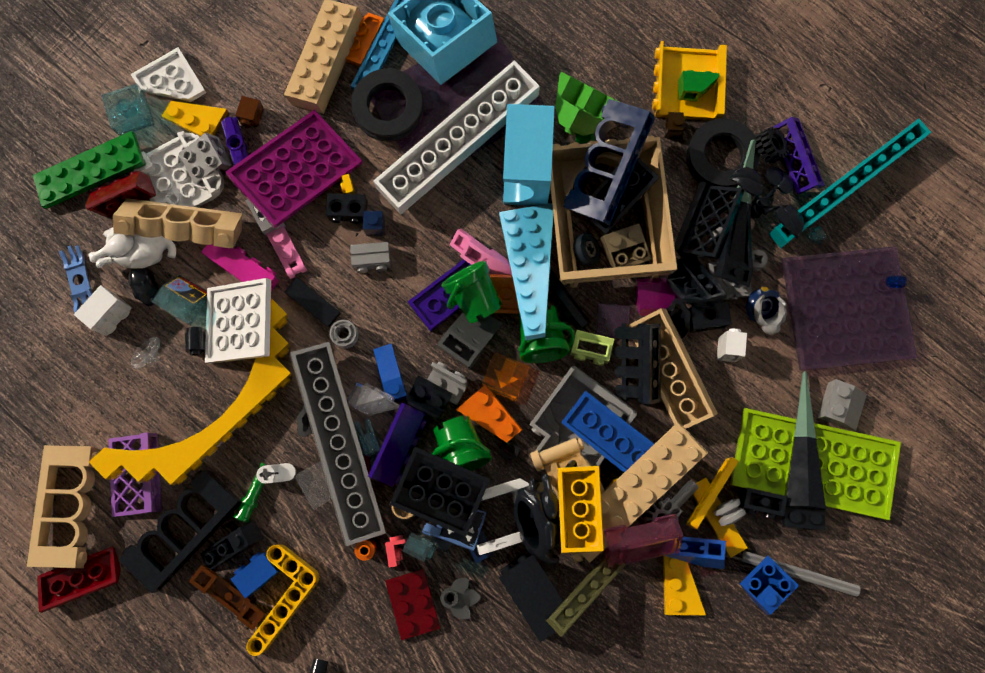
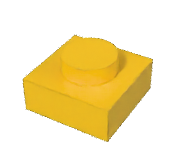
M349 174L343 175V182L340 183L343 194H355Z

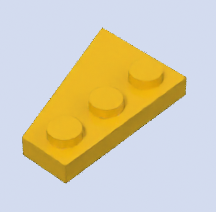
M170 101L162 117L199 137L204 133L215 136L222 124L221 121L226 118L229 111L224 108Z
M663 555L664 614L706 615L688 562Z

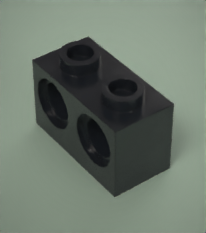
M328 193L326 216L332 223L339 224L342 221H350L352 224H361L364 211H367L368 200L365 195ZM336 207H342L341 211L333 212ZM355 207L361 208L357 213L352 212Z

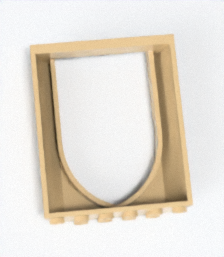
M647 136L639 158L660 177L640 198L643 208L647 247L652 259L649 260L650 264L577 271L576 257L573 251L574 239L571 211L563 206L566 195L569 194L570 189L573 190L576 176L583 169L587 168L585 165L587 150L598 142L589 141L587 144L574 142L565 146L553 144L550 187L561 283L564 285L570 284V287L575 288L578 286V283L648 276L659 278V275L668 276L675 272L677 264L660 137ZM631 137L620 141L609 139L606 143L626 149ZM603 152L596 158L595 165L602 163L616 169L623 156L611 152Z

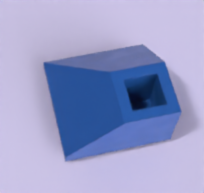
M768 555L740 583L751 600L766 615H771L799 586Z

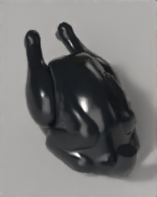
M543 474V492L537 491L540 482L531 478L529 490L526 488L518 490L513 511L520 532V539L526 550L546 564L554 565L560 561L557 555H550V550L561 542L559 502L552 490V477Z

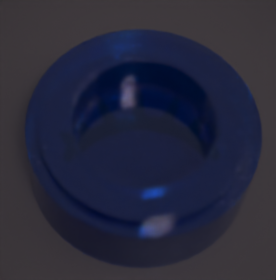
M903 276L887 277L886 286L890 288L906 287L907 278Z

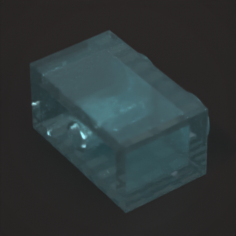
M414 531L411 532L402 551L425 562L428 558H433L437 547L434 546L436 543L434 540Z

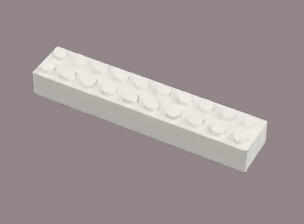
M514 60L373 181L376 189L400 215L403 214L506 124L507 104L529 105L539 96L540 86Z

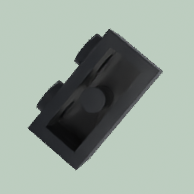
M741 488L739 500L741 504L738 508H744L748 514L756 515V512L764 513L763 517L776 519V516L785 515L788 496L752 488Z

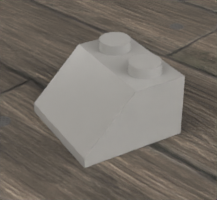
M837 379L830 381L827 384L817 418L855 432L867 395L854 385Z

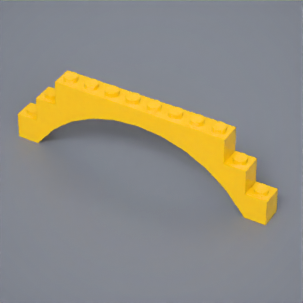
M271 298L270 356L255 359L246 384L237 399L220 418L201 432L181 442L164 447L135 451L104 447L89 463L107 480L112 478L115 480L124 472L122 469L125 468L141 483L150 481L156 475L154 473L156 470L170 485L175 486L176 484L180 485L188 477L186 475L188 472L199 468L203 463L202 459L207 455L210 457L218 449L217 445L222 441L225 443L233 435L232 431L237 427L239 429L243 427L248 421L246 418L251 414L255 415L262 408L261 404L266 400L270 401L277 394L276 390L280 387L284 388L290 383L291 373L277 360L279 357L283 358L289 352V343L276 331L277 328L281 329L288 322L287 313Z

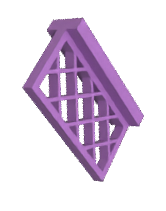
M147 432L140 433L139 435L108 439L109 448L116 449L115 443L121 442L125 446L123 450L135 451L132 444L135 440L141 439L139 450L159 448L158 433ZM125 468L118 478L110 480L112 517L162 511L160 473L157 470L154 472L156 475L150 481L143 482L140 490L133 485L137 481L134 477L130 482L124 477L128 472ZM121 480L127 485L122 493L117 487ZM130 488L136 493L132 501L125 497ZM139 498L144 500V509L141 510L134 505ZM121 500L128 505L123 512H119L118 504Z

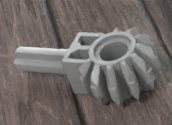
M689 480L672 499L667 497L663 502L659 501L658 508L653 504L651 506L654 509L653 511L646 510L650 516H645L644 520L651 521L647 523L646 527H653V534L657 533L658 529L661 536L664 535V529L668 534H671L672 532L669 527H677L676 524L672 523V520H679L678 516L683 512L680 507L698 489V485L694 481ZM660 513L666 515V520L662 524L656 521V517Z

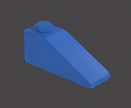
M392 344L373 349L387 401L391 404L406 399L408 394Z
M664 535L662 555L702 567L725 569L726 541Z

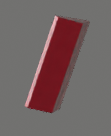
M112 546L87 556L84 568H56L38 575L39 612H46L117 584L121 567L115 548Z

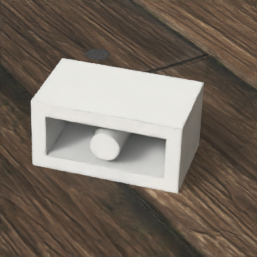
M729 329V331L722 334L718 338L717 360L737 362L745 357L747 333L741 332L740 329Z

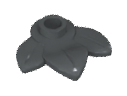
M468 578L456 579L450 588L443 590L440 596L442 605L450 608L452 614L460 619H470L469 606L476 604L481 598L475 590L468 588ZM448 594L454 595L453 601L447 600Z

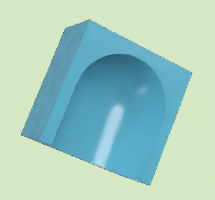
M405 0L388 12L397 42L440 85L497 43L492 12L478 0Z
M507 104L503 204L528 206L548 204L552 174L554 106Z

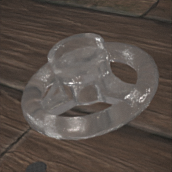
M158 337L148 338L136 349L131 358L132 368L140 369L147 364L153 366L159 361L161 354L158 353L160 348V339Z

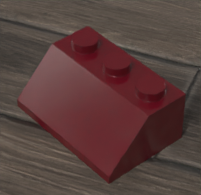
M135 171L130 173V176L117 179L112 184L99 187L97 191L90 193L85 207L87 210L108 218L113 216L127 198L146 201L155 197L156 194L150 176L141 171Z

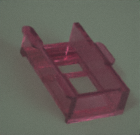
M676 514L657 517L654 519L655 522L629 528L626 525L605 529L604 535L608 547L603 552L608 568H614V564L622 565L623 562L628 564L673 554L675 551L679 553L683 533Z

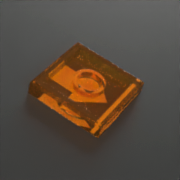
M494 352L480 388L487 385L494 394L516 402L530 366Z

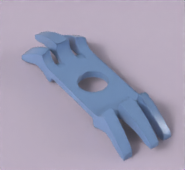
M79 245L75 246L77 255L72 246H68L71 264L64 251H59L72 293L74 313L80 308V300L78 298L80 297L83 305L88 299L86 295L90 297L93 294L85 266V258ZM77 275H82L84 278L83 283L80 285L74 284V278Z

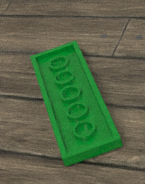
M129 131L33 175L41 207L48 209L140 168L145 163L136 134L133 131Z

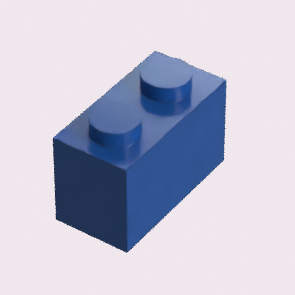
M258 552L250 558V564L246 567L242 565L234 572L235 576L231 578V581L244 598L251 597L281 572L280 569L267 559V552L262 554Z

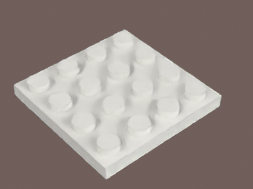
M263 278L207 288L205 363L212 364L270 356L271 279Z

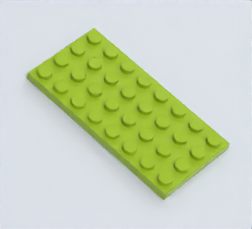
M744 408L735 459L739 462L732 471L730 485L784 496L797 419ZM814 423L826 507L890 520L901 442Z

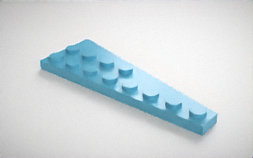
M552 203L499 212L525 340L546 336L553 228Z

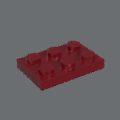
M425 569L385 580L401 640L441 628Z

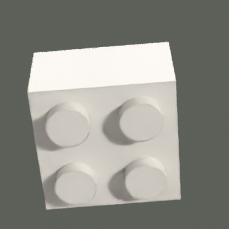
M100 285L74 315L91 330L107 336L114 332L117 327L116 325L129 315L132 307L116 293Z

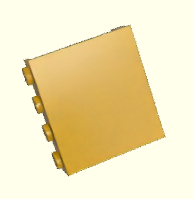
M661 41L659 48L655 49V59H658L657 65L654 67V76H657V81L653 84V93H656V99H653L652 110H655V117L666 118L668 112L684 113V119L711 121L723 118L725 114L727 45H719L717 50L663 47L664 41ZM693 70L695 72L711 71L719 73V78L715 85L699 100H679L678 80L683 71Z

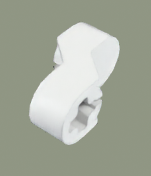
M289 463L265 465L258 469L256 476L261 483L290 481L296 475V468Z

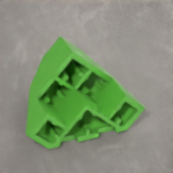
M563 72L559 75L555 108L559 124L565 127V132L573 136L575 133L582 136L595 133L596 127L603 120L601 117L603 106L607 103L608 99L618 100Z

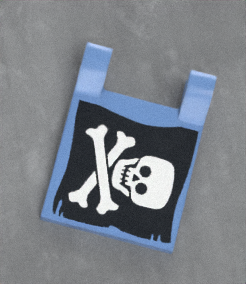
M477 509L466 537L439 525L435 527L428 523L424 525L422 533L474 551L486 512Z

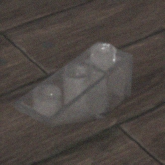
M357 382L347 398L349 405L368 416L397 409L400 406L394 402L395 398L368 383L362 385Z

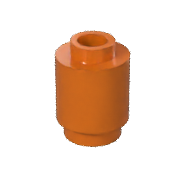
M370 538L358 542L355 546L356 557L363 561L371 559L377 549L375 541ZM362 547H366L368 549V553L364 552L362 550Z

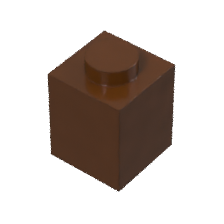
M242 96L235 116L242 126L248 128L251 126L258 127L264 107L260 100Z

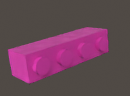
M211 244L206 245L201 252L241 282L268 278L271 279V291L279 282L275 277L277 273L269 267L266 269L262 268L260 261L253 256L251 259L245 256L247 252L238 246L235 249L217 247Z

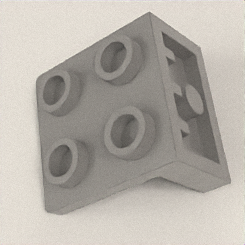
M204 133L179 152V156L195 184L200 183L202 178L217 169L227 171L234 166L219 137Z
M439 361L437 364L432 362L431 367L433 370L427 380L452 393L449 402L457 406L468 387L466 376L457 371L455 373L450 372L449 367Z

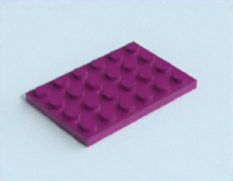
M313 110L227 170L226 175L275 229L342 180L343 175L350 174L361 166L362 160L328 123Z

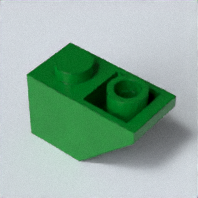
M683 71L678 80L679 100H699L715 85L719 78V73L711 71Z

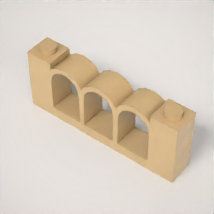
M127 198L113 214V233L131 236L137 234L149 238L163 236V238L172 241H186L190 239L197 244H214L217 247L234 248L242 231L243 213Z
M44 445L27 567L84 568V564L87 561L86 548H82L87 540L88 530L81 521L86 519L91 511V501L85 493L93 487L95 474L91 469L94 467L89 461L99 453V449L91 446ZM58 468L81 469L83 473L81 484L71 490L55 489ZM54 495L76 496L79 501V508L75 515L69 518H51ZM50 523H70L75 529L74 540L69 545L63 547L47 546Z

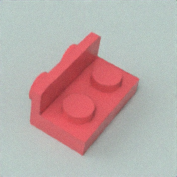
M403 535L390 537V541L385 543L389 568L400 565V561L403 560L402 549L397 546L398 544L409 542L408 538H403Z

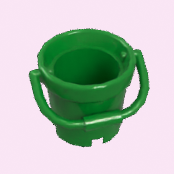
M480 261L462 269L446 279L441 285L446 294H450L447 308L453 309L457 304L469 323L477 322L476 316L488 317L500 309V305H503L489 275L490 268L487 261Z
M551 305V310L547 309L546 336L543 338L525 340L519 313L521 344L518 350L522 362L531 364L551 362L569 354L575 340V332L571 326L566 325L564 322H559L555 306ZM566 329L570 332L569 343L564 339L562 330Z
M464 416L452 418L442 423L444 428L439 430L438 426L433 429L438 447L432 453L433 455H441L442 459L470 471H474L492 460L490 450L482 444L469 416H467L466 421Z

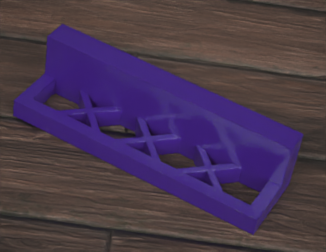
M790 117L773 126L778 131L787 125L789 133L786 138L784 137V140L795 144L796 148L793 155L788 153L784 160L797 194H802L812 188L819 189L825 186L800 119ZM795 159H799L802 162L800 171H796L793 168ZM802 175L806 176L810 183L803 188L799 184Z

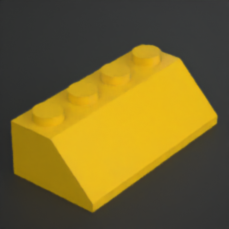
M599 466L558 468L561 553L604 551Z

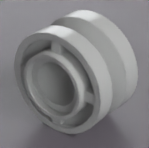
M339 320L330 328V338L338 347L348 349L357 343L359 333L352 322ZM348 330L349 335L344 339L340 338V333Z
M738 498L720 504L713 511L715 516L721 517L719 520L721 526L731 525L742 519L746 514L744 508H738L741 504Z

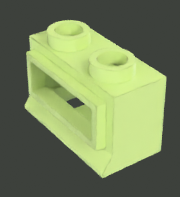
M576 330L570 355L574 356L576 360L585 361V359L593 360V364L604 366V363L608 364L614 338ZM579 340L606 346V355L578 349Z

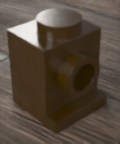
M668 112L665 119L664 138L683 139V134L686 130L684 113Z

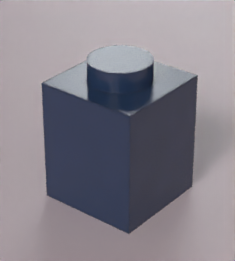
M364 211L363 230L366 236H385V216L383 211Z

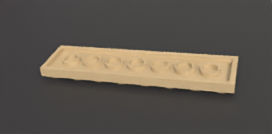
M679 422L601 494L604 549L708 454L706 449ZM601 552L581 554L590 563Z

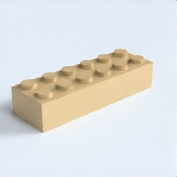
M324 0L284 93V96L291 105L324 114L346 62V55H349V48H352L354 37L357 36L356 31H359V24L363 17L358 7L332 0Z
M661 308L629 324V327H638L640 323L661 324V398L674 425L679 422L686 429L717 415L718 413L667 309ZM633 339L638 347V339Z

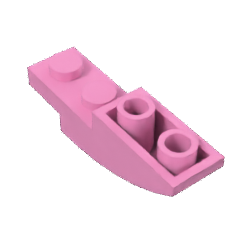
M463 229L456 231L450 246L461 253V258L471 265L480 261H487L490 268L489 274L512 275L508 259L494 249L489 250Z

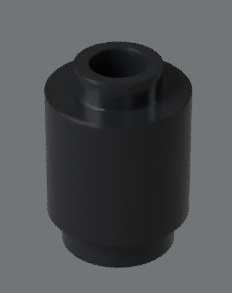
M202 327L187 328L185 333V351L190 353L191 356L202 355V352L205 351V332H203Z

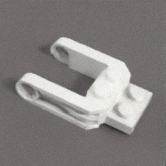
M519 478L486 488L481 501L512 492L513 502H515L518 490L520 488L529 490L530 485ZM540 482L537 491L543 492L544 484ZM520 532L476 545L479 555L522 542Z

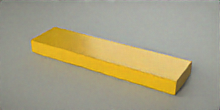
M733 457L725 459L686 525L692 529H698L739 462Z
M707 478L696 482L698 489L692 495L697 504L710 485ZM717 497L705 517L717 538L726 541V553L729 558H732L748 547L734 524L728 526L720 525L719 520L721 517L715 516L713 512L717 506L722 504Z

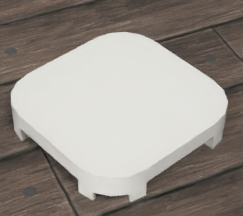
M181 131L177 133L178 137L148 153L141 152L145 165L135 169L134 172L141 171L150 176L156 194L155 197L150 198L152 202L199 208L219 196L224 188V178L220 169L202 178L200 183H193L179 156V152L199 138L198 135Z

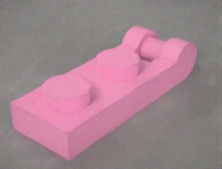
M284 226L266 234L290 279L295 278V275L300 272L304 273L307 271ZM296 262L297 266L291 268L290 265Z

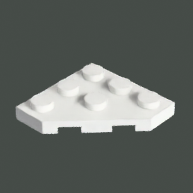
M178 47L131 74L138 88L145 93L192 102L206 94L205 89Z

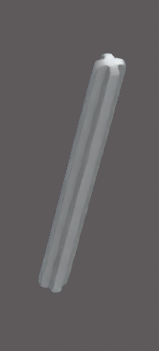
M744 551L742 554L743 562L755 566L765 558ZM773 560L791 577L856 597L860 595L861 587Z

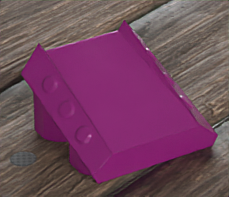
M636 278L635 294L637 311L640 316L645 317L661 308L666 309L675 299V293L667 284V278Z

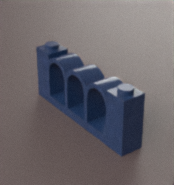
M608 99L602 108L601 117L603 120L598 124L595 131L598 143L589 147L585 154V165L587 168L583 169L576 176L574 181L575 190L570 189L569 194L565 197L563 206L573 213L608 226L611 224L655 120V116L648 110ZM622 127L633 131L626 149L606 143V134L610 129ZM603 152H611L623 156L615 175L595 168V161L598 155ZM601 177L612 181L604 201L585 194V184L589 179Z

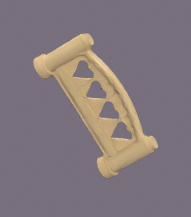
M573 438L541 452L536 450L530 453L537 472L545 469L547 475L552 477L551 484L558 501V468H565L570 460L577 462L576 467L591 466L581 453V450L585 449L581 438ZM600 481V488H601V494H602L605 490H604L603 485H602V483H601V481ZM619 535L605 549L619 544V542L623 541L621 535ZM571 553L575 563L583 561L584 556L581 553Z

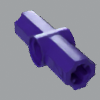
M227 117L221 123L226 137V145L230 150L233 164L236 165L249 155L238 119L236 117ZM240 143L238 147L233 148L235 144Z

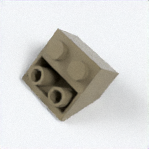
M639 224L603 235L600 238L604 253L612 268L634 266L652 260Z

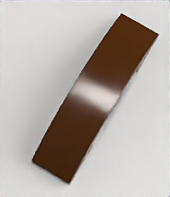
M201 565L188 581L201 592L209 594L234 613L237 619L252 631L266 614L251 598H244L236 586L204 565Z

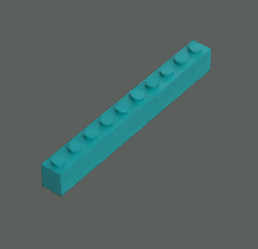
M917 119L800 208L798 212L804 220L802 232L915 147L931 131L920 119ZM782 223L769 233V236L780 249L796 238Z

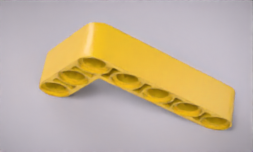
M283 544L271 546L267 550L266 556L273 565L294 582L249 639L246 648L247 652L252 656H258L270 647L317 585L320 578L317 570ZM276 548L280 549L282 552V556L280 559H276L274 557V551ZM292 560L297 563V570L295 572L289 568ZM306 573H310L313 576L311 584H308L304 579ZM294 589L300 592L299 600H295L292 597ZM281 606L287 608L288 614L286 617H283L279 612ZM268 623H271V624L274 625V627H275L274 633L268 632V630H267V625H268ZM255 640H259L262 643L261 650L255 648Z

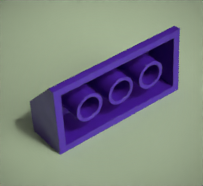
M401 402L368 477L392 487L399 483L402 469L407 465L411 456L409 455L411 449L416 447L420 438L417 437L419 431H423L428 420L425 419L426 415Z

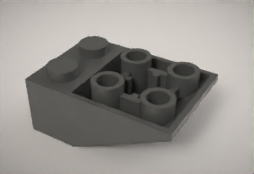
M462 313L437 344L438 348L470 370L503 325L491 315L486 318L476 316L478 321L469 323Z

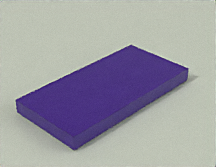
M464 259L408 301V304L430 332L460 310L457 304L453 309L447 308L450 294H446L441 285L446 279L471 265Z

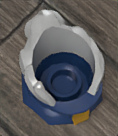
M760 287L751 292L745 306L749 319L761 325L762 330L766 334L774 335L778 333L781 324L786 320L787 304L781 299L777 291L770 290L767 287Z

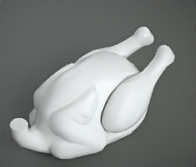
M112 227L103 233L106 237V245L96 252H90L88 255L90 261L96 263L97 268L117 263L125 268L137 269L160 262L163 256L162 253L166 248L168 249L167 256L175 258L176 246L172 240L165 239L163 236L149 238L137 234L134 236L113 233Z

